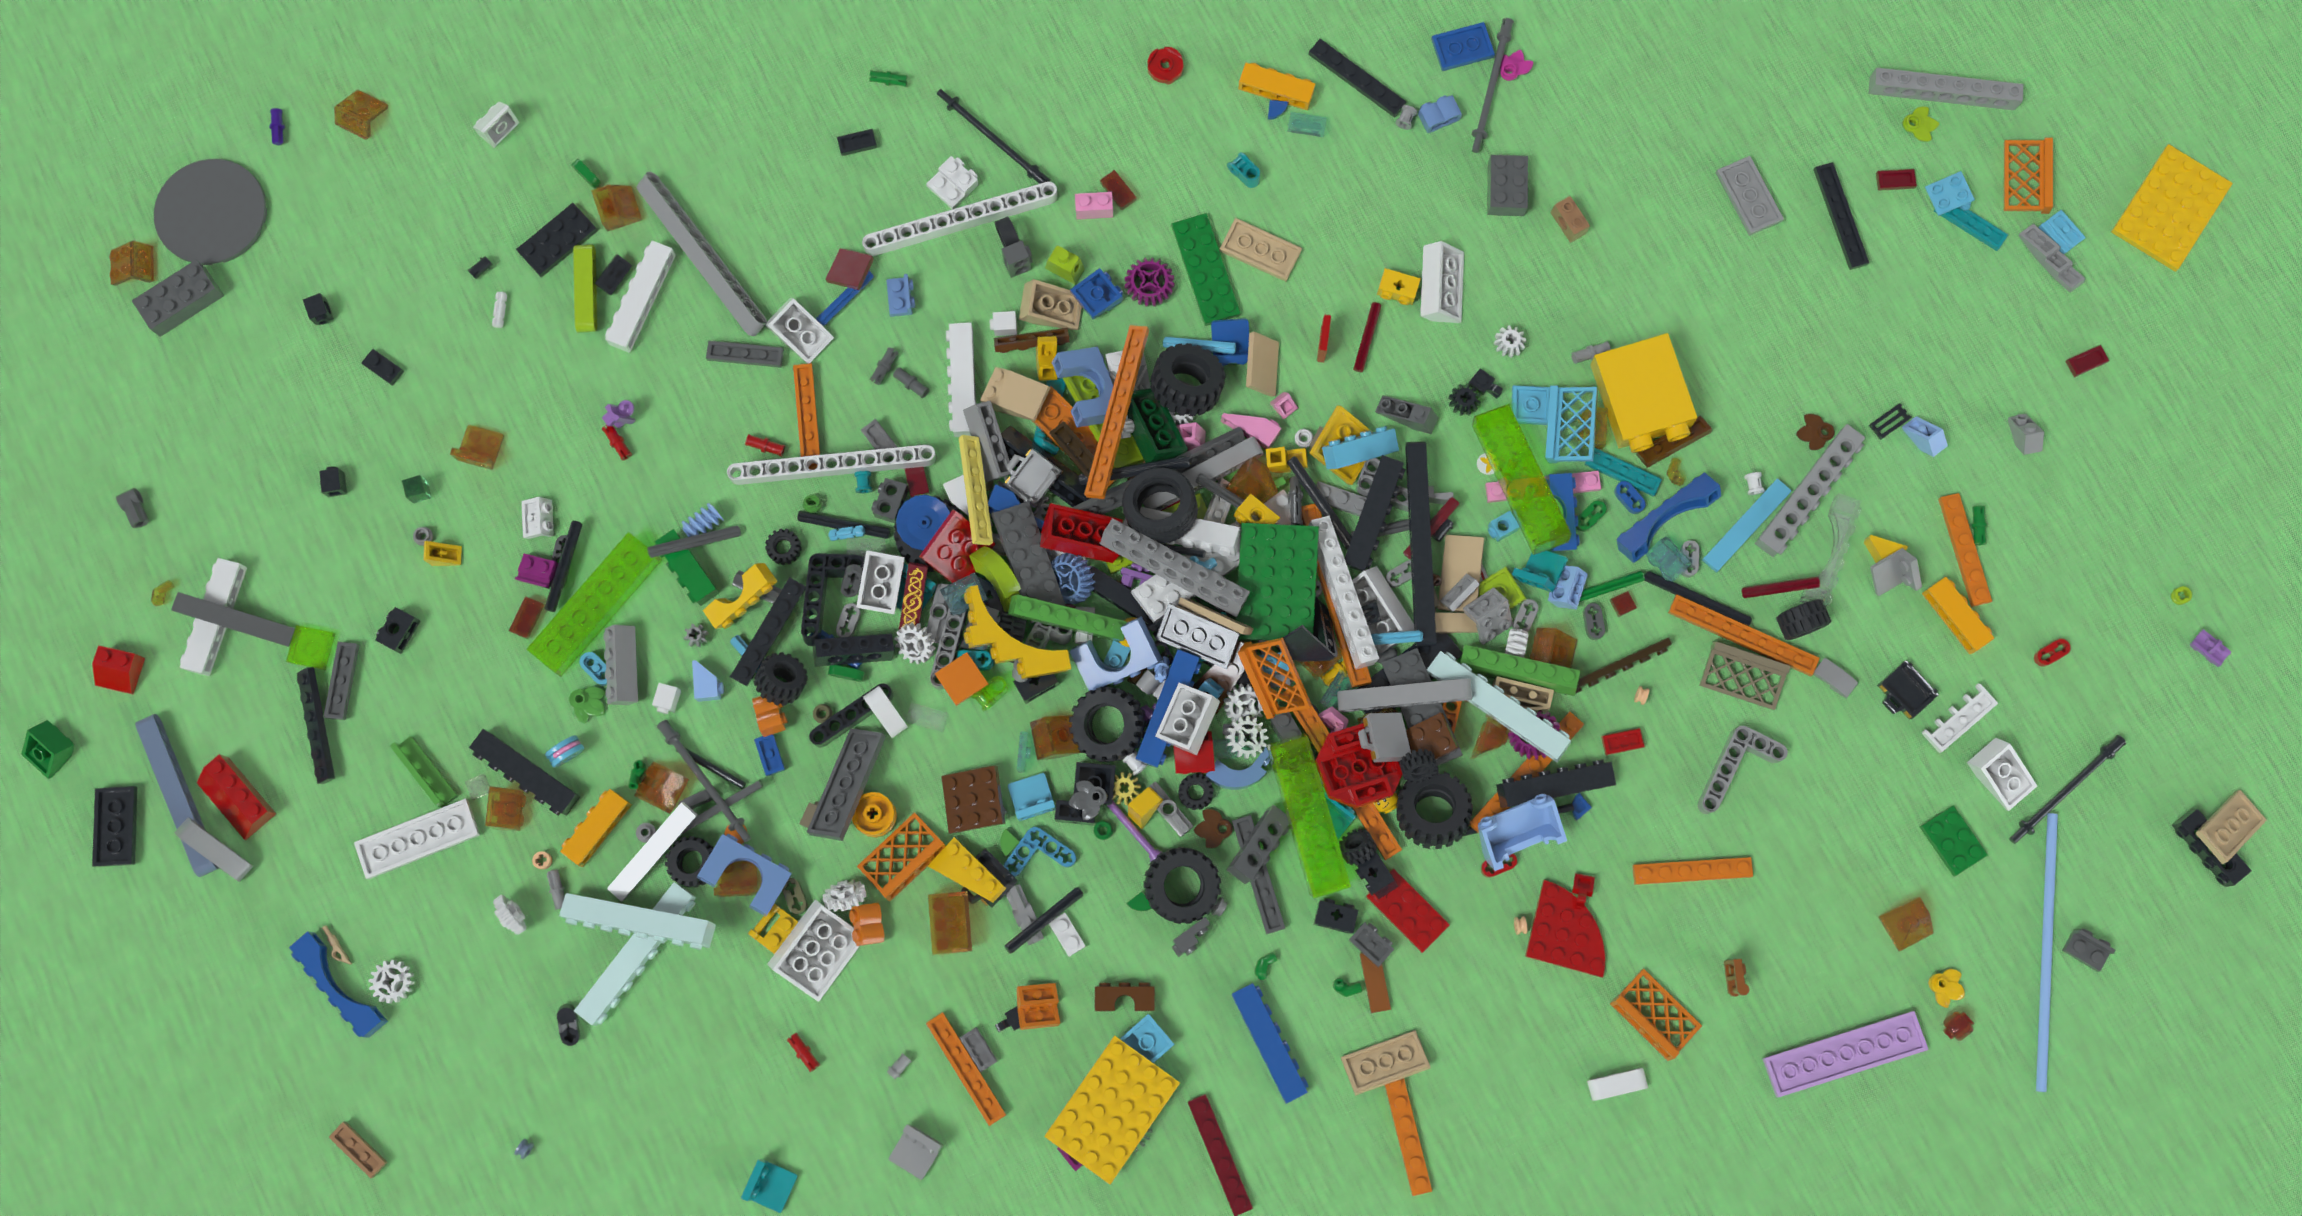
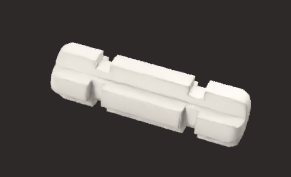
M497 292L495 297L497 301H495L493 312L495 318L492 319V326L502 328L507 294L505 292Z

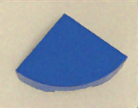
M1270 100L1268 120L1276 119L1287 109L1288 102Z
M1580 793L1572 801L1574 807L1572 814L1576 821L1592 808Z

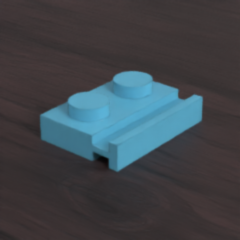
M2062 210L2038 227L2061 246L2059 251L2062 254H2065L2086 238Z

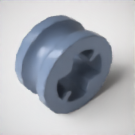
M525 1138L518 1145L514 1154L516 1156L521 1155V1159L524 1160L531 1152L534 1144H529Z

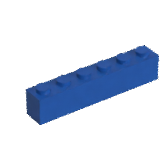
M1177 650L1136 756L1137 761L1158 768L1159 764L1163 766L1167 756L1164 754L1166 746L1170 747L1171 744L1155 736L1178 683L1193 688L1195 682L1192 681L1194 673L1198 674L1202 664L1199 663V657Z
M1252 983L1232 993L1231 996L1285 1104L1308 1093L1306 1090L1309 1087L1304 1076L1300 1078L1297 1072L1300 1069L1295 1058H1290L1288 1054L1291 1051L1286 1040H1281L1279 1036L1281 1030L1277 1022H1272L1270 1018L1272 1012L1268 1004H1263L1261 1000L1263 994L1259 986H1254Z

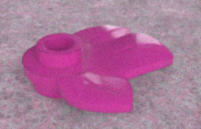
M1522 50L1514 52L1509 57L1503 54L1500 66L1501 77L1507 81L1514 80L1518 75L1528 73L1533 67V61H1524Z

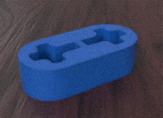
M1622 481L1615 487V496L1630 513L1639 514L1643 511L1646 505L1645 500L1629 482ZM1626 487L1628 489L1626 493L1621 494L1619 492L1621 488ZM1633 502H1635V503H1636V502H1639V503H1640V505H1639L1638 507H1636V508H1633V507H1632V505L1634 504Z

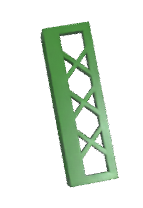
M409 736L400 744L394 742L390 745L436 806L443 808L459 796L414 737Z

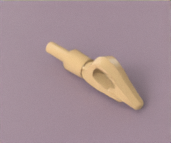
M327 925L322 927L328 937L327 941L333 947L332 957L335 960L351 965L352 963L339 944L337 937L332 935ZM337 952L341 954L342 959L336 957Z

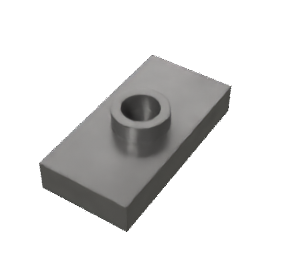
M876 419L861 429V432L875 450L897 448Z
M977 1027L960 1037L980 1072L998 1062Z

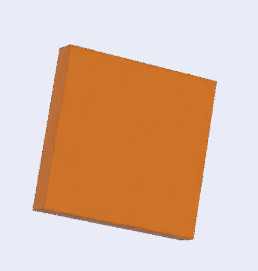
M967 652L934 673L956 706L989 685Z

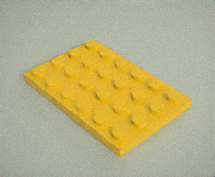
M2168 144L2113 227L2111 233L2176 272L2233 183Z
M1114 1035L1044 1137L1105 1182L1111 1184L1180 1082Z

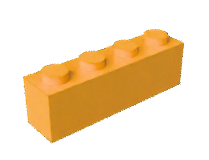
M1245 63L1239 80L1238 90L1271 100L1287 101L1290 106L1308 111L1315 83L1308 79L1296 78L1292 74L1279 73L1272 68L1260 67L1256 63Z
M1947 577L1942 578L1922 593L1969 654L1978 651L1994 639L1991 629L1982 623L1979 614L1971 609L1967 599L1959 594L1953 581Z
M612 789L601 794L599 803L590 808L587 812L588 817L584 822H580L575 827V833L571 838H567L561 846L560 852L580 867L585 866L632 806L630 802Z

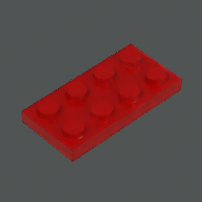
M1392 869L1390 874L1396 881L1398 888L1380 899L1375 894L1371 896L1370 893L1366 898L1423 953L1450 924L1395 869Z

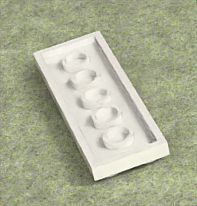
M463 799L356 841L354 845L365 878L369 880L478 837L480 833L468 799Z

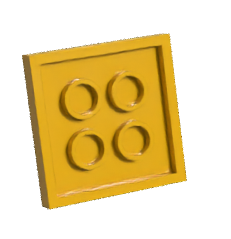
M1336 406L1312 447L1310 454L1326 466L1322 447L1329 445V441L1340 439V442L1345 441L1344 437L1356 435L1358 437L1361 432L1369 431L1370 429L1342 406ZM1366 461L1329 470L1348 485H1353Z

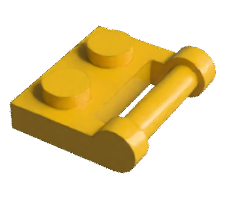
M774 903L766 917L763 916L755 928L751 929L748 934L775 954L799 921ZM778 913L780 917L763 938L760 935L761 931L774 914Z

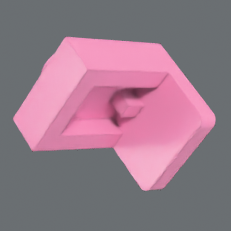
M1330 707L1318 715L1323 724L1331 730L1330 733L1347 727L1348 719L1334 707Z

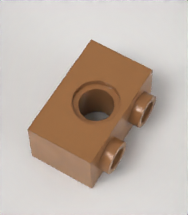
M1571 196L1554 205L1551 214L1570 243L1587 233L1590 225Z

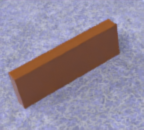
M1363 953L1359 954L1370 1012L1376 1013L1391 1010L1382 964L1377 967Z

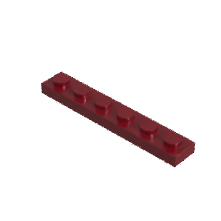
M1206 1094L1188 1101L1187 1103L1234 1216L1252 1210L1253 1207Z

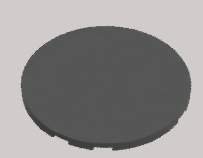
M222 159L196 161L175 172L161 188L154 207L155 229L165 247L184 261L193 262L197 260L202 265L225 263L246 252L260 236V231L267 216L266 197L260 183L244 167Z

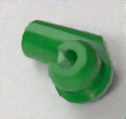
M637 760L633 764L634 768L631 770L628 785L630 789L638 788L639 781L646 771V764L642 760Z
M1273 952L1257 961L1255 975L1259 980H1265L1268 977V965L1278 961Z
M1341 978L1334 980V990L1344 997L1362 992L1360 983L1348 985Z

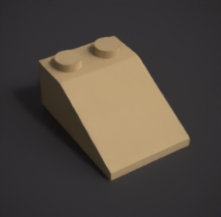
M1033 279L1024 284L1019 320L1036 325L1078 330L1082 306L1071 294L1070 290Z
M995 367L980 401H991L994 411L1035 421L1050 387L1013 371Z

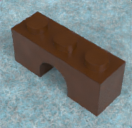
M1099 983V987H1095V1011H1115V1002L1123 995L1130 996L1134 1000L1135 1011H1155V986H1151V983H1139V987H1131V983H1119V987H1111V983Z

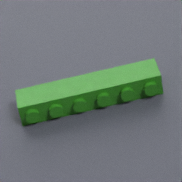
M1013 595L1011 597L1008 611L1010 616L1116 642L1124 641L1121 627L1127 623L1126 621L1022 595Z
M1469 645L1464 646L1460 665L1462 663L1468 665L1472 669L1471 672L1492 678L1502 677L1552 689L1554 692L1571 696L1576 694L1580 677V670Z

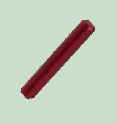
M1377 302L1371 304L1353 368L1354 371L1362 373L1379 317L1381 304Z
M1450 497L1430 520L1431 537L1459 506V502L1455 498ZM1409 545L1403 554L1411 560Z
M1819 577L1743 587L1741 589L1742 597L1751 598L1819 588L1820 579Z

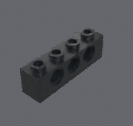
M892 633L814 639L813 644L815 667L891 661L894 654Z
M2198 809L2188 811L2172 824L2175 833L2187 842L2189 849L2200 857L2202 864L2213 872L2216 880L2225 887L2235 886L2252 870L2237 853L2225 863L2226 868L2224 869L2217 857L2210 853L2203 841L2194 834V830L2198 831L2207 819Z

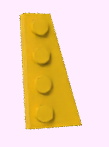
M955 837L928 865L934 871L992 903L1006 889Z

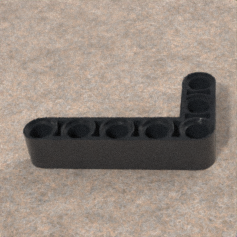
M816 553L810 557L801 624V634L806 645L813 646L814 639H821L828 577L843 578L846 568L853 564L861 565L860 567L863 569L865 561L862 556L855 554ZM837 564H841L840 567H834ZM815 581H821L818 584H813ZM813 598H819L817 601H811ZM812 615H817L814 619L809 618ZM809 633H815L813 636H807Z

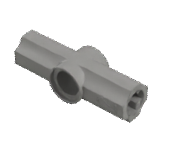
M937 584L933 605L930 608L926 632L927 634L932 633L930 639L935 640L934 643L940 642L954 587L947 584ZM936 610H944L942 617L934 616Z
M1155 781L1149 787L1163 799L1157 810L1181 838L1193 828V825ZM1165 805H1171L1174 811L1171 814H1165L1162 809Z
M1018 884L1006 893V897L1013 909L1014 918L1023 931L1037 918L1031 904L1026 899L1021 885ZM1040 930L1027 941L1028 945L1044 939L1042 931Z

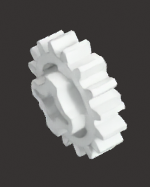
M913 622L909 625L905 624L897 631L898 636L895 637V640L898 641L895 647L900 648L898 653L904 654V660L909 658L911 664L914 661L916 664L926 662L933 656L932 651L936 649L932 645L935 640L930 639L932 633L927 634V627L922 629L920 623L916 626Z
M1249 683L1245 688L1242 684H1240L1239 689L1232 687L1233 693L1227 692L1229 699H1224L1226 705L1223 707L1225 712H1227V717L1231 718L1232 722H1237L1240 717L1244 721L1245 717L1249 716L1251 721L1257 716H1263L1260 712L1263 709L1254 689Z
M1246 716L1243 721L1240 717L1238 718V724L1233 721L1231 723L1233 728H1227L1230 735L1225 736V738L1230 739V742L1226 745L1233 747L1231 753L1238 752L1237 757H1241L1244 754V758L1248 759L1249 754H1251L1254 758L1256 757V752L1259 754L1263 752L1261 747H1267V744L1264 743V740L1269 739V737L1264 736L1267 729H1261L1263 723L1257 724V718H1253L1250 721L1249 716ZM1242 725H1251L1253 727L1245 729ZM1235 733L1238 735L1237 742H1235ZM1257 733L1259 734V742L1256 740ZM1244 734H1250V741L1243 740L1245 738ZM1244 746H1249V748H1252V750L1246 751L1242 750L1241 748Z
M848 880L837 882L836 886L831 885V889L825 890L823 901L825 907L828 910L833 909L834 912L838 909H841V911L852 909L853 905L859 906L858 902L864 901L866 890L861 881L855 882V880L848 882Z
M502 894L494 899V907L497 909L494 913L502 926L508 930L511 929L516 935L525 931L527 928L526 923L523 921L525 915L522 913L519 905L512 900L509 901Z
M391 960L390 963L383 961V966L376 965L378 971H372L371 974L374 978L368 981L373 983L369 990H375L372 996L379 997L380 1002L386 1000V1003L392 1004L393 1000L396 1003L400 1002V997L406 999V991L412 992L409 985L414 984V981H410L414 974L408 973L410 967H403L404 962L399 961L397 963V960ZM393 968L399 970L401 974H396ZM382 989H386L390 995L385 994Z

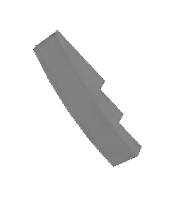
M2032 224L2019 233L2020 239L2033 256L2069 293L2084 283L2086 278L2072 267L2073 262L2059 251L2061 246L2036 225Z

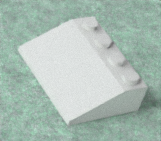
M814 900L767 965L819 1002L860 947L856 946L852 938L854 927L831 910H828L820 902Z

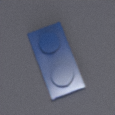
M774 734L754 739L765 775L770 776L785 771Z

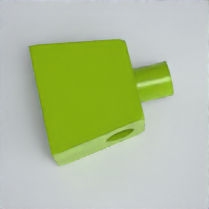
M1058 245L1050 255L1045 269L1074 285H1076L1085 270L1080 257Z

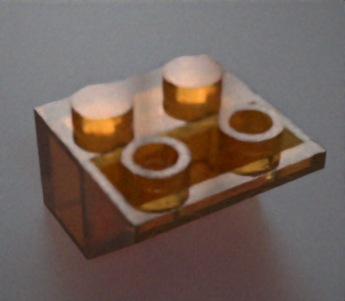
M609 184L591 190L601 222L607 232L642 220L631 186Z
M653 761L651 766L648 767L646 775L639 784L634 796L671 814L689 779Z

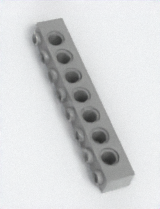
M1876 68L1869 78V94L2015 110L2023 101L2024 84Z
M1846 424L1754 544L1772 557L1778 553L1781 555L1787 548L1785 543L1788 539L1792 540L1799 532L1796 530L1800 524L1803 526L1809 519L1807 514L1810 510L1814 511L1821 503L1818 501L1821 496L1825 497L1831 490L1829 485L1832 481L1836 482L1842 475L1841 469L1843 467L1847 468L1853 461L1851 456L1854 452L1857 454L1864 446L1862 441L1866 437ZM1841 445L1847 448V452L1841 449ZM1830 459L1834 460L1837 466L1831 465ZM1819 474H1823L1826 481L1821 480ZM1808 488L1813 489L1815 495H1811L1808 492ZM1797 502L1803 504L1804 510L1798 508ZM1786 517H1790L1793 520V524H1789L1786 521ZM1775 531L1782 534V539L1776 537Z
M1112 518L1103 532L1100 542L1102 546L1227 613L1237 617L1245 604L1250 591Z

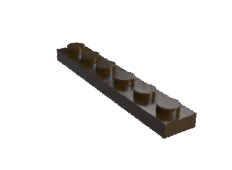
M1669 637L1579 678L1576 694L1581 692V688L1586 685L1590 688L1599 684V679L1605 677L1608 680L1616 676V672L1621 669L1625 672L1633 668V664L1638 661L1642 664L1651 660L1650 656L1657 653L1660 656L1668 652L1667 648L1672 645Z

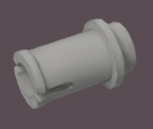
M902 1053L891 1067L888 1066L887 1073L896 1080L897 1077H901L900 1074L912 1061Z

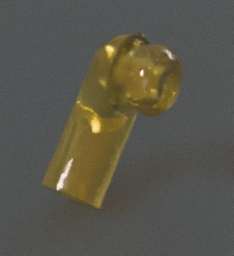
M170 580L153 589L151 602L154 606L163 605L166 592L174 588Z

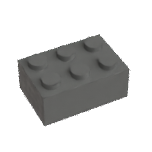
M1491 155L1488 161L1487 215L1524 216L1528 208V156Z

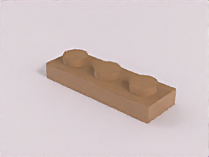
M346 1121L342 1122L329 1136L370 1178H374L388 1163Z

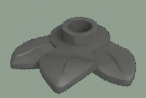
M1090 781L1077 782L1076 787L1079 792L1070 798L1069 805L1075 809H1082L1083 820H1090L1098 815L1100 806L1107 800V793L1102 787H1095ZM1095 793H1098L1100 795V798L1098 800L1094 799Z

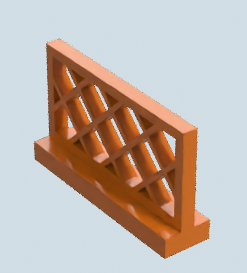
M2045 138L2044 140H2005L2004 211H2041V214H2049L2053 208V138ZM2009 146H2017L2021 151L2014 156L2009 151ZM2039 146V152L2033 156L2027 148ZM2022 153L2030 158L2025 164L2017 159ZM2013 161L2021 167L2015 173L2009 169V164ZM2032 161L2039 166L2035 173L2026 167ZM2022 170L2030 175L2025 182L2017 176ZM2013 178L2021 184L2016 190L2009 186V181ZM2032 178L2039 183V187L2035 190L2027 185ZM2022 187L2031 193L2025 199L2017 193ZM2013 195L2020 201L2017 206L2009 205V199ZM2034 196L2039 200V206H2031L2027 200Z
M1283 638L1256 644L1251 642L1243 644L1238 651V655L1267 719L1274 718L1276 714L1308 709L1312 706ZM1279 645L1282 651L1281 655L1272 651V646ZM1260 649L1265 652L1264 658L1258 656L1255 650ZM1268 654L1278 659L1276 665L1266 660ZM1280 661L1288 665V672L1278 667ZM1263 665L1273 669L1271 675L1264 672ZM1275 672L1286 676L1283 682L1273 677ZM1288 678L1295 681L1296 688L1286 684ZM1270 682L1281 686L1278 692L1271 688ZM1283 688L1293 693L1291 698L1281 694ZM1294 696L1301 697L1304 703L1299 704L1294 701ZM1279 698L1287 702V706L1280 708L1277 699Z
M914 812L857 867L890 902L928 867L946 845ZM916 819L920 823L919 831H909V825ZM898 835H905V845H895V838ZM909 835H919L918 845H908ZM922 835H931L934 838L929 845H922ZM884 848H891L890 858H880V853ZM894 848H904V859H894ZM908 848H918V855L914 859H907ZM869 862H876V872H867L864 867ZM880 862H890L889 872H879ZM893 862H903V869L900 872H893ZM879 875H889L888 883L882 888L878 884Z
M1642 969L1624 990L1610 1002V1005L1667 1061L1675 1059L1679 1051L1702 1027L1645 969ZM1642 976L1648 980L1649 989L1639 988V979ZM1628 991H1636V1002H1629L1624 997ZM1640 992H1649L1650 1003H1640ZM1653 992H1660L1663 995V1003H1654ZM1641 1006H1650L1651 1017H1645L1641 1013ZM1654 1006H1664L1665 1017H1655ZM1668 1006H1674L1678 1010V1017H1669ZM1655 1020H1665L1666 1031H1659L1656 1028ZM1669 1020H1678L1679 1031H1670ZM1683 1020H1689L1695 1027L1690 1032H1683ZM1670 1034L1680 1035V1044L1677 1047L1671 1043Z

